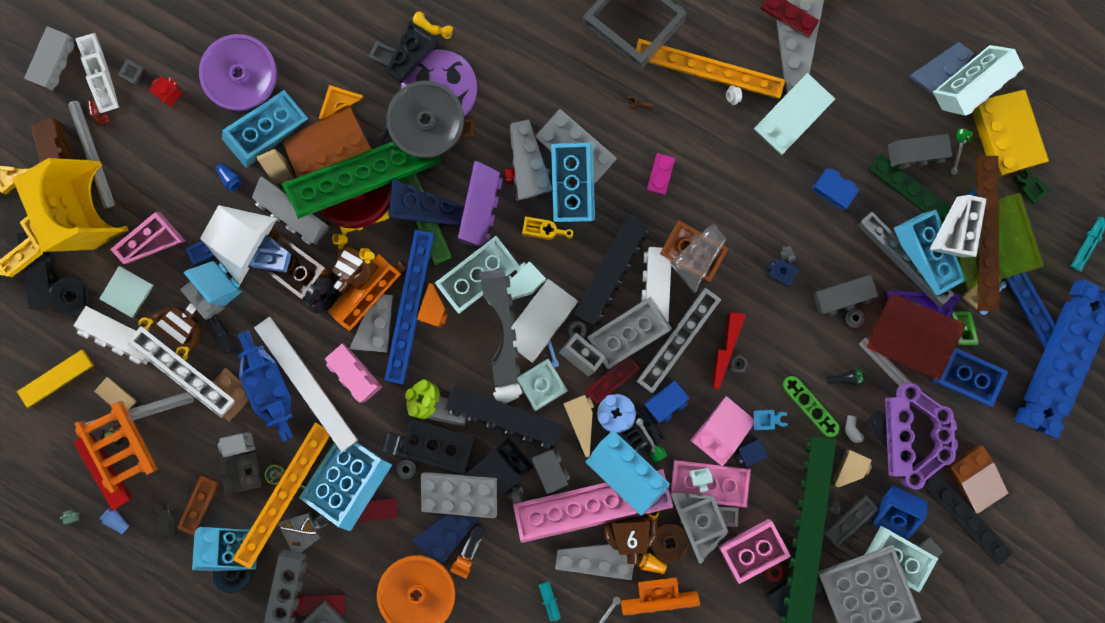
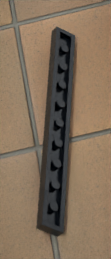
M876 411L864 425L887 448L886 418L879 411ZM900 434L901 441H905V438ZM911 445L916 455L915 461L912 463L913 468L924 458ZM903 451L901 453V459L903 461L907 459L906 451ZM937 472L925 481L923 487L997 565L1000 566L1013 553Z

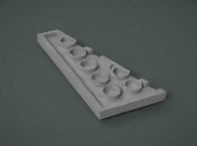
M787 0L820 20L824 0ZM776 19L786 94L807 73L810 74L819 23L811 36L807 38Z

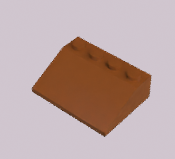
M350 105L282 140L297 177L372 150Z

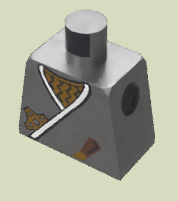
M312 512L278 523L291 551L298 553L303 552L323 536L321 528L329 524L328 519L323 515L315 518Z

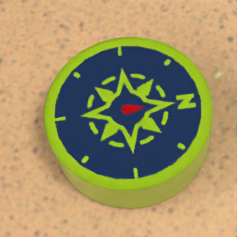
M280 465L269 466L265 471L267 482L278 484L281 479L277 478L276 474L279 471L285 473L284 468Z

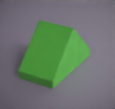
M952 312L950 324L951 342L957 345H978L979 342L971 312Z

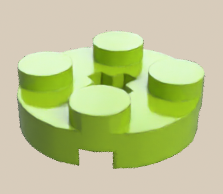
M423 379L417 382L412 389H408L405 394L408 414L419 419L430 417L436 410L434 408L435 403H439L440 392L438 387L430 381Z

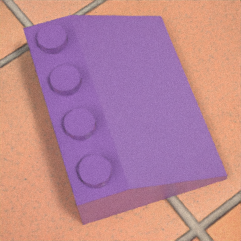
M477 161L474 162L458 239L463 245L481 248L490 241L491 234L488 233L489 226L493 227L495 215H492L493 207L497 208L499 197L496 196L497 189L501 190L503 178H500V172Z

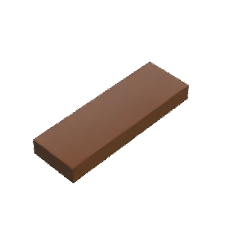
M200 475L177 529L194 536L195 531L202 524L220 482L205 475Z

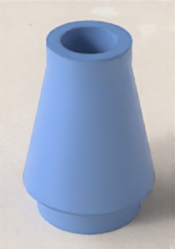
M111 507L99 518L102 524L119 532L121 535L130 526L116 509L112 510Z

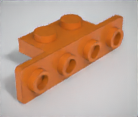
M677 577L638 582L640 598L621 601L623 615L700 606L697 591L679 593Z

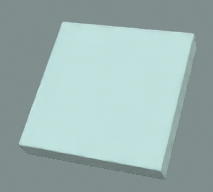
M118 266L100 300L131 318H135L154 285Z
M549 359L517 377L518 384L535 411L568 392Z

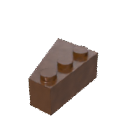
M52 117L31 126L32 137L36 143L40 162L48 158L75 160L59 120Z

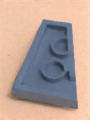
M958 42L915 71L909 78L935 97L933 91L963 68L974 52Z

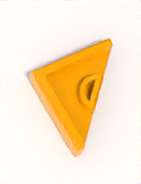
M329 85L319 119L322 120L349 105L351 106L363 100V95Z

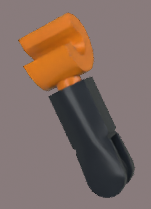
M481 525L474 527L461 553L462 557L458 556L450 569V572L465 579L472 566L470 559L472 560L484 534V528Z

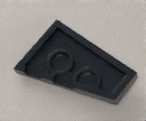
M410 20L407 24L408 28L405 35L403 34L400 39V46L394 52L386 69L387 73L400 83L407 79L439 43L435 36Z

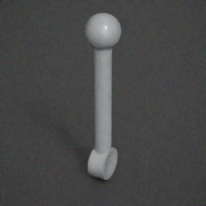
M619 597L613 598L612 605L599 623H604L614 607L620 604L621 600Z

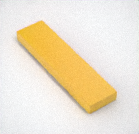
M80 350L18 390L17 393L25 406L30 408L93 367L94 364L85 350Z

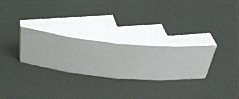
M96 33L76 38L75 40L82 55L81 61L87 73L86 79L99 112L103 113L119 108L110 73Z

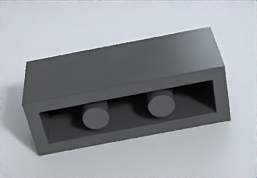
M949 134L897 140L888 144L891 167L899 166V169L909 168L911 164H916L917 167L926 166L928 162H934V165L946 162L945 159L952 157Z
M871 275L812 293L819 315L825 314L826 317L837 314V309L843 308L844 311L855 308L854 304L861 302L862 305L874 302L873 298L878 297Z

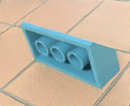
M614 430L599 443L585 462L640 516L668 490L670 485L663 476Z

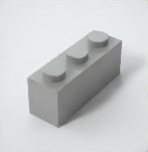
M47 26L24 79L53 91L54 87L59 83L61 71L66 67L67 57L74 49L75 39Z

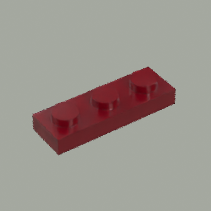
M765 0L760 8L807 38L811 36L820 21L787 0Z

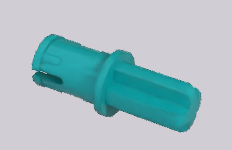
M550 582L539 584L538 587L543 598L542 604L546 607L549 620L551 622L559 620L561 616L556 604L557 598H554Z

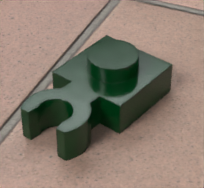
M1027 168L1022 170L1025 174L1024 179L1019 174L1014 177L1016 182L1024 185L1020 190L1031 204L1036 203L1049 193L1038 177L1031 178V172Z

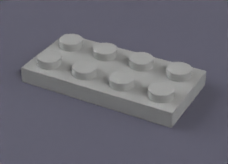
M561 109L556 112L535 136L550 152L551 144L593 142L594 185L617 160L612 153ZM572 157V160H569V164L575 168L574 165H577V161Z
M650 296L587 338L592 346L606 357L603 363L609 369L669 332L672 328Z
M423 472L421 474V511L496 518L497 478Z

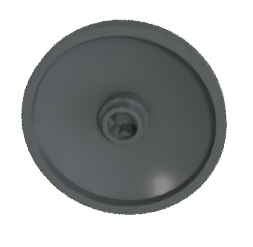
M418 81L403 87L393 97L387 111V128L392 140L405 153L417 158H434L445 154L458 142L464 128V113L460 101L449 88L433 81Z

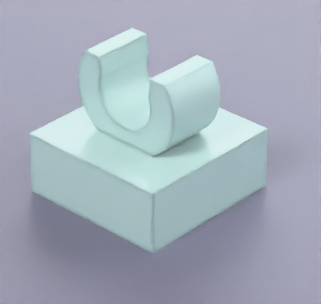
M709 468L689 471L693 485H698L700 492L708 491L707 483L713 482Z

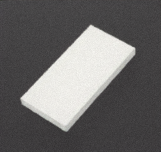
M547 279L511 327L516 332L517 341H513L514 347H517L518 352L533 363L579 301Z

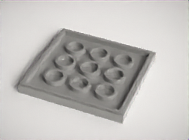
M893 545L818 571L837 623H914L922 620Z

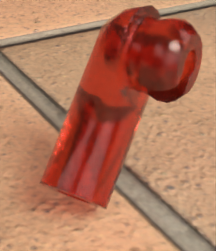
M95 100L87 102L89 116L99 126H105V124L110 123V118L107 114L101 115L99 113Z

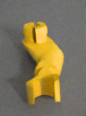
M422 12L415 13L413 23L432 35L441 34L445 39H449L452 36V26L439 27L438 25H431L425 19Z

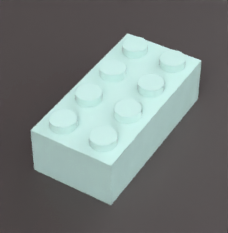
M989 45L933 91L942 110L966 116L972 113L974 108L980 103L985 102L991 94L1001 89L1008 80L1014 78L1023 69V66L1015 49Z

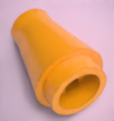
M650 552L639 555L637 566L641 570L662 575L665 573L666 563L656 558Z

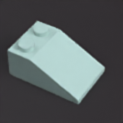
M880 526L865 555L893 545L909 587L920 593L938 558Z

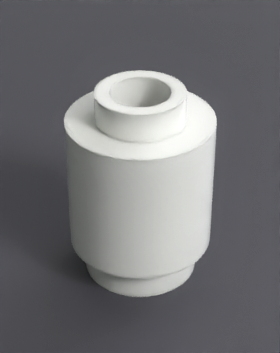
M518 383L499 385L495 387L496 392L493 393L496 401L505 404L519 398V395L523 394Z

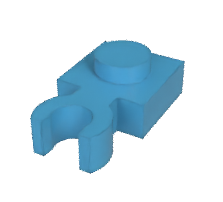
M753 410L754 430L775 429V424L782 427L788 425L780 421L781 416H787L786 412H777L775 414L774 410Z

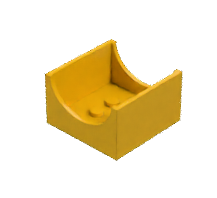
M48 158L13 178L42 252L94 250L129 231L127 226L116 228L108 225L100 218L94 208L91 198V183L97 170L102 167L100 161Z

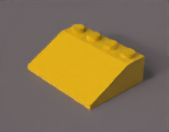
M1026 90L989 98L974 108L972 114L986 156H998L999 177L1049 161Z

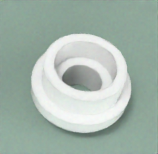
M730 86L726 92V98L732 105H736L742 100L740 87Z

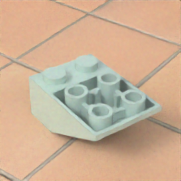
M530 261L527 264L523 262L516 269L517 274L513 278L509 276L510 287L507 288V293L511 294L512 300L531 295L546 282V278Z

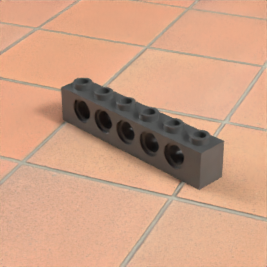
M283 549L279 554L264 623H295L296 617H293V613L299 605L300 599L297 598V595L303 587L302 573L304 574L307 569L308 562H305L306 554ZM287 571L293 572L294 577H290ZM283 589L288 590L290 595L284 594ZM279 608L285 609L286 613H281Z

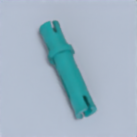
M1098 217L1091 231L1087 232L1086 240L1069 266L1074 271L1082 272L1097 243L1101 242L1102 234L1105 231V218Z

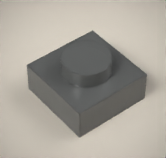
M126 59L118 76L137 86L146 69Z

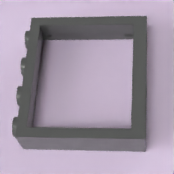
M597 0L583 16V25L642 70L684 23L686 12L681 5H676L671 0H654L672 14L674 18L642 54L596 18L597 14L610 0Z

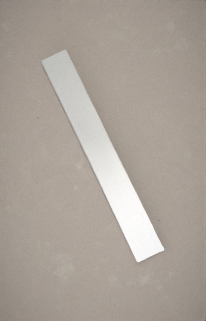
M268 317L254 327L340 451L344 452L356 443L358 439L272 317Z

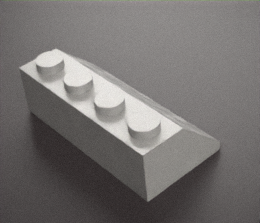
M262 176L260 177L252 196L257 201L255 205L263 211L268 209L272 212L270 216L277 218L276 221H284L287 224L285 227L295 234L296 231L302 235L300 239L308 245L311 243L317 245L330 227L313 214L298 219L286 194Z

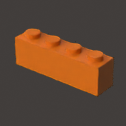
M379 254L373 260L379 267L371 275V278L359 289L350 286L327 311L339 324L349 331L401 275L399 271Z

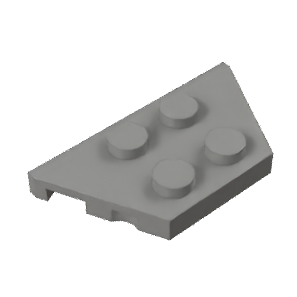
M672 492L670 495L700 564L711 550H714L718 542L728 533L727 527L713 495Z

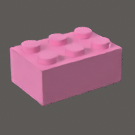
M769 519L718 545L730 571L739 584L791 557L775 525Z

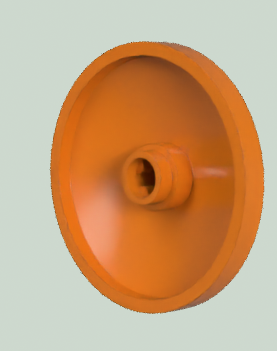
M423 555L406 556L394 562L382 575L377 589L378 607L387 623H444L451 614L455 603V585L448 570L437 560Z

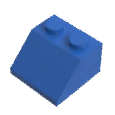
M892 486L884 495L872 524L879 528L882 526L908 540L926 520L928 502Z

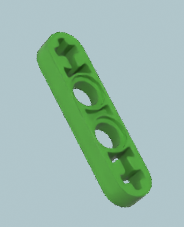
M786 377L782 382V388L823 435L828 437L836 436L839 432V425L797 377ZM788 380L796 382L794 386L797 390H799L800 388L803 389L802 391H799L795 395V397L793 394L796 393V391L793 388H787V386L789 385ZM802 394H807L809 397V402L806 405H802L799 402V397ZM815 408H819L822 411V416L819 419H814L812 416V411ZM827 416L828 419L825 420V422L829 425H834L832 427L833 432H826V425L824 423H821V425H819L818 423L824 421V419Z

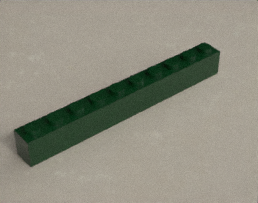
M813 436L806 443L805 451L809 452L808 460H804L803 471H806L805 479L801 480L800 485L803 496L798 500L797 510H800V517H796L795 529H798L797 537H793L792 549H795L794 557H790L789 568L792 569L791 577L788 576L786 588H789V595L785 596L784 608H787L786 616H782L781 623L812 622L836 440Z

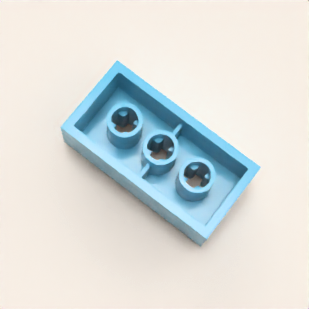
M593 142L551 144L554 222L595 220ZM572 157L577 161V165H574L575 168L569 164V160H572ZM572 177H574V179L577 180V184L575 185V187H573V184H570L569 182L573 179ZM573 196L578 200L576 206H574V203H570V199H573Z

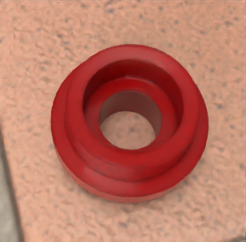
M778 563L766 569L765 576L772 582L780 581L784 576V568ZM773 568L777 569V574L775 575L771 574Z

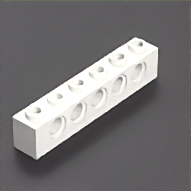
M142 326L128 340L130 347L220 418L233 406L234 399Z

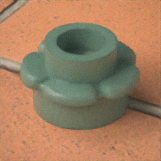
M75 509L65 511L60 520L63 521V525L79 521L78 515L80 513L75 512Z

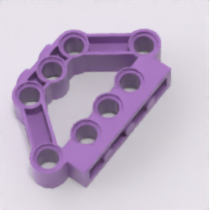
M909 383L898 387L896 397L885 398L888 472L890 476H900L901 483L906 488L917 490L922 488L925 481L944 465H949L955 460V450L958 448V443L955 439L954 431L957 429V423L954 419L953 411L949 407L941 406L921 392L919 386ZM908 388L912 391L910 398H907L905 394ZM910 405L929 417L931 422H933L930 438L934 442V448L931 453L913 468L912 463L915 461L916 455L911 447L915 435L910 426L914 419ZM939 411H942L944 414V418L941 421L938 419ZM901 412H904L906 416L903 422L899 419ZM941 430H943L945 433V437L943 440H940L939 438V432ZM902 431L906 433L905 441H901L900 434ZM942 450L946 453V457L943 460L940 458ZM903 451H906L907 453V459L905 461L901 459V453ZM912 474L916 476L914 484L910 483V476Z

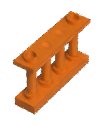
M123 401L112 404L113 410H111V413L87 425L84 420L74 423L77 436L83 439L103 478L102 484L110 493L119 490L118 483L141 471L148 475L158 470ZM114 419L119 421L121 425L119 431L94 442L90 434L91 431ZM122 437L128 438L130 442L128 448L103 459L99 451L100 448ZM132 454L137 456L139 460L138 465L114 477L112 476L108 466Z

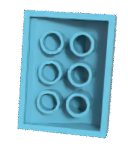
M334 442L299 499L336 526L351 531L392 464L358 442L354 443L344 452H341Z

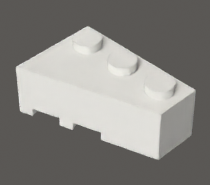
M972 195L957 197L929 250L964 258L976 257L986 199Z

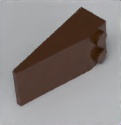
M274 229L268 234V236L292 255L287 272L263 270L302 300H304L308 287L318 282L316 280L318 277L326 275L333 278L335 276L333 272Z

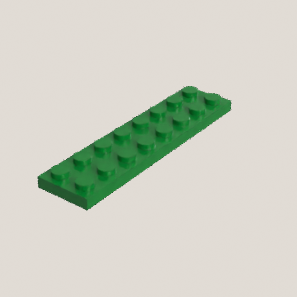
M393 141L282 184V187L297 218L300 219L391 183L392 179L400 180L441 164L440 156L434 158L413 157L402 151Z

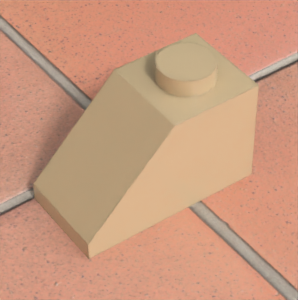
M846 449L831 485L841 487L864 478L865 474L868 475L871 470V459Z

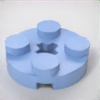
M624 395L606 396L597 410L598 421L608 432L614 430L617 434L630 429L636 420L634 404ZM620 409L619 412L622 414L621 417L617 416V418L614 419L612 411Z

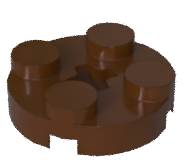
M663 523L658 527V534L651 548L658 559L663 562L672 563L686 556L690 543L686 531L681 526L674 523ZM674 538L675 546L667 548L665 540Z

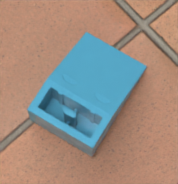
M199 527L194 534L192 570H256L257 559L251 569L233 560L250 530Z

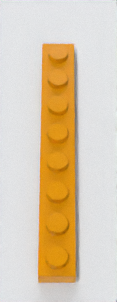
M639 39L636 50L642 54L652 42ZM662 46L648 62L729 86L740 87V89L775 99H780L785 79L667 46Z
M316 422L314 423L235 554L234 561L248 569H251L330 437L326 429Z

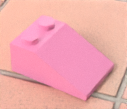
M726 396L690 441L723 467L754 425V418Z

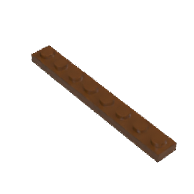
M998 156L976 157L977 197L986 199L977 250L978 311H1000Z

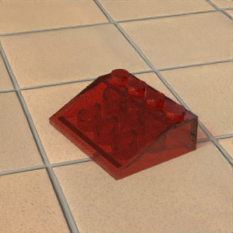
M891 293L866 348L940 380L966 324Z

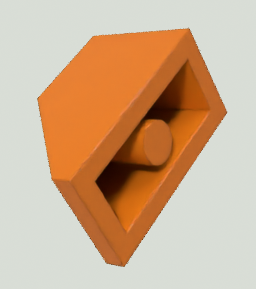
M429 283L417 320L441 327V324L445 325L448 314L445 313L446 308L435 285Z

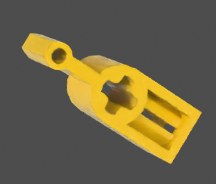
M525 216L522 235L551 240L556 235L571 239L573 231L570 229H557L555 223L549 220ZM547 226H551V230H554L549 235H546V231L543 230L547 229Z

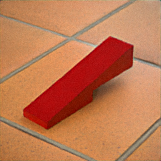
M728 313L724 350H716L712 388H720L746 314Z
M90 433L91 436H92V438H93V440H94V442H97V440H96V438L94 437V435H93L92 433ZM79 438L73 442L111 509L114 510L132 498V494L123 481L117 484L119 490L110 493L109 490L107 491L102 484L103 478L83 439ZM100 448L99 451L103 459L108 458L103 448ZM111 465L108 466L113 477L118 475Z

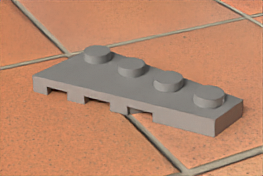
M610 544L558 549L555 565L556 570L632 580L634 564L627 563V555H619L618 550H614Z

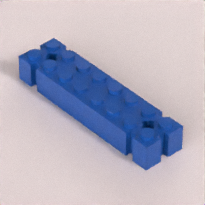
M1087 280L1074 281L1069 293L1073 298L1071 302H1065L1024 396L1023 400L1027 402L1025 408H1019L1014 422L1035 429L1034 431L1047 437L1059 439L1064 428L1061 420L1063 417L1068 418L1105 333V290H1099L1100 286Z

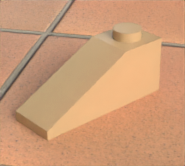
M273 149L257 156L259 163L276 186L282 187L283 183L296 179L288 160L277 150Z
M582 395L563 404L585 457H589L592 427L591 409L594 408L590 397L586 398L585 395Z

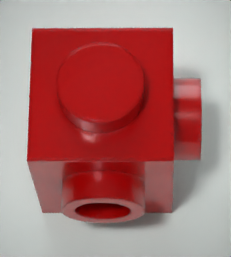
M162 76L152 82L149 90L170 107L182 94L176 88L178 84L170 77L166 80Z

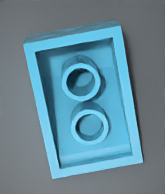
M212 261L184 272L198 291L211 304L226 306L242 292L239 289L241 285L233 277H229L227 269L221 262Z

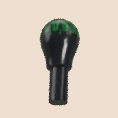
M853 369L842 373V375L827 377L828 384L843 383L859 386L865 381V374L860 369Z

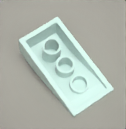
M807 73L754 130L782 155L835 98Z
M495 236L440 278L435 284L457 313L460 314L483 296L480 272L504 269L505 276H508L519 267V264L499 238Z

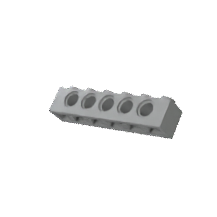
M707 288L702 290L636 380L639 385L650 393L656 390L721 301L718 296Z

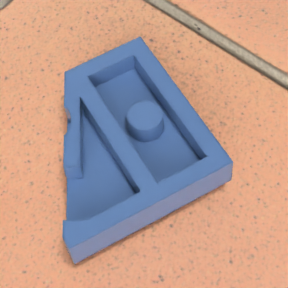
M265 235L250 262V266L259 269L287 272L292 254L270 236Z

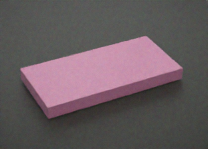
M674 460L670 493L713 495L716 503L719 505L747 508L751 469ZM709 468L713 482L707 483L708 491L700 492L698 485H693L689 471Z

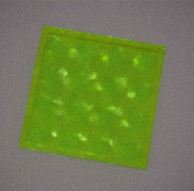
M1021 193L999 199L1000 280L1044 266ZM977 255L976 257L966 258L957 256L965 277L966 288L976 287Z

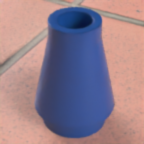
M224 163L216 167L215 171L218 173L226 189L235 191L242 185L241 177Z

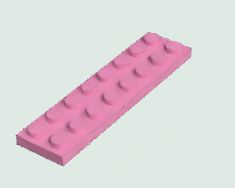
M657 470L665 478L664 470ZM607 483L513 504L521 543L639 516ZM669 489L644 514L673 508Z

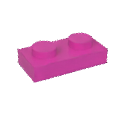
M659 153L656 154L647 191L661 195L666 194L675 158Z

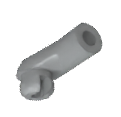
M848 415L845 433L852 442L861 443L864 440V435L856 428L857 417Z

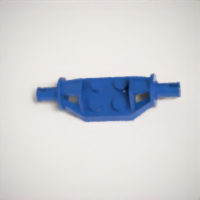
M249 330L245 331L244 335L243 333L238 334L237 336L244 349L243 353L238 355L240 359L239 379L252 410L267 423V427L276 426L282 442L287 441V438L289 440L294 437L287 423L288 419L293 417L290 414L291 397L277 363L264 350L263 345L258 347L254 345ZM246 357H247V359H248V363H249V367H250V368H248V366H247ZM266 410L269 411L274 421H272Z

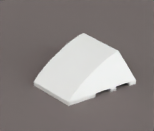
M218 205L200 239L238 284H241L249 270V263L265 235H268L277 218Z

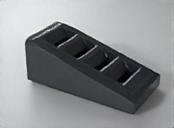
M635 422L632 429L626 433H619L623 440L636 452L649 444ZM635 431L638 433L637 435L628 440L627 436H629ZM639 438L642 439L641 442H639L635 446H632L631 443H633Z

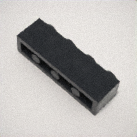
M26 232L16 233L18 245L28 238ZM43 252L42 255L22 269L29 309L40 310L51 307L48 300V292L51 284L57 281V275L53 271L52 265L54 257L51 252Z

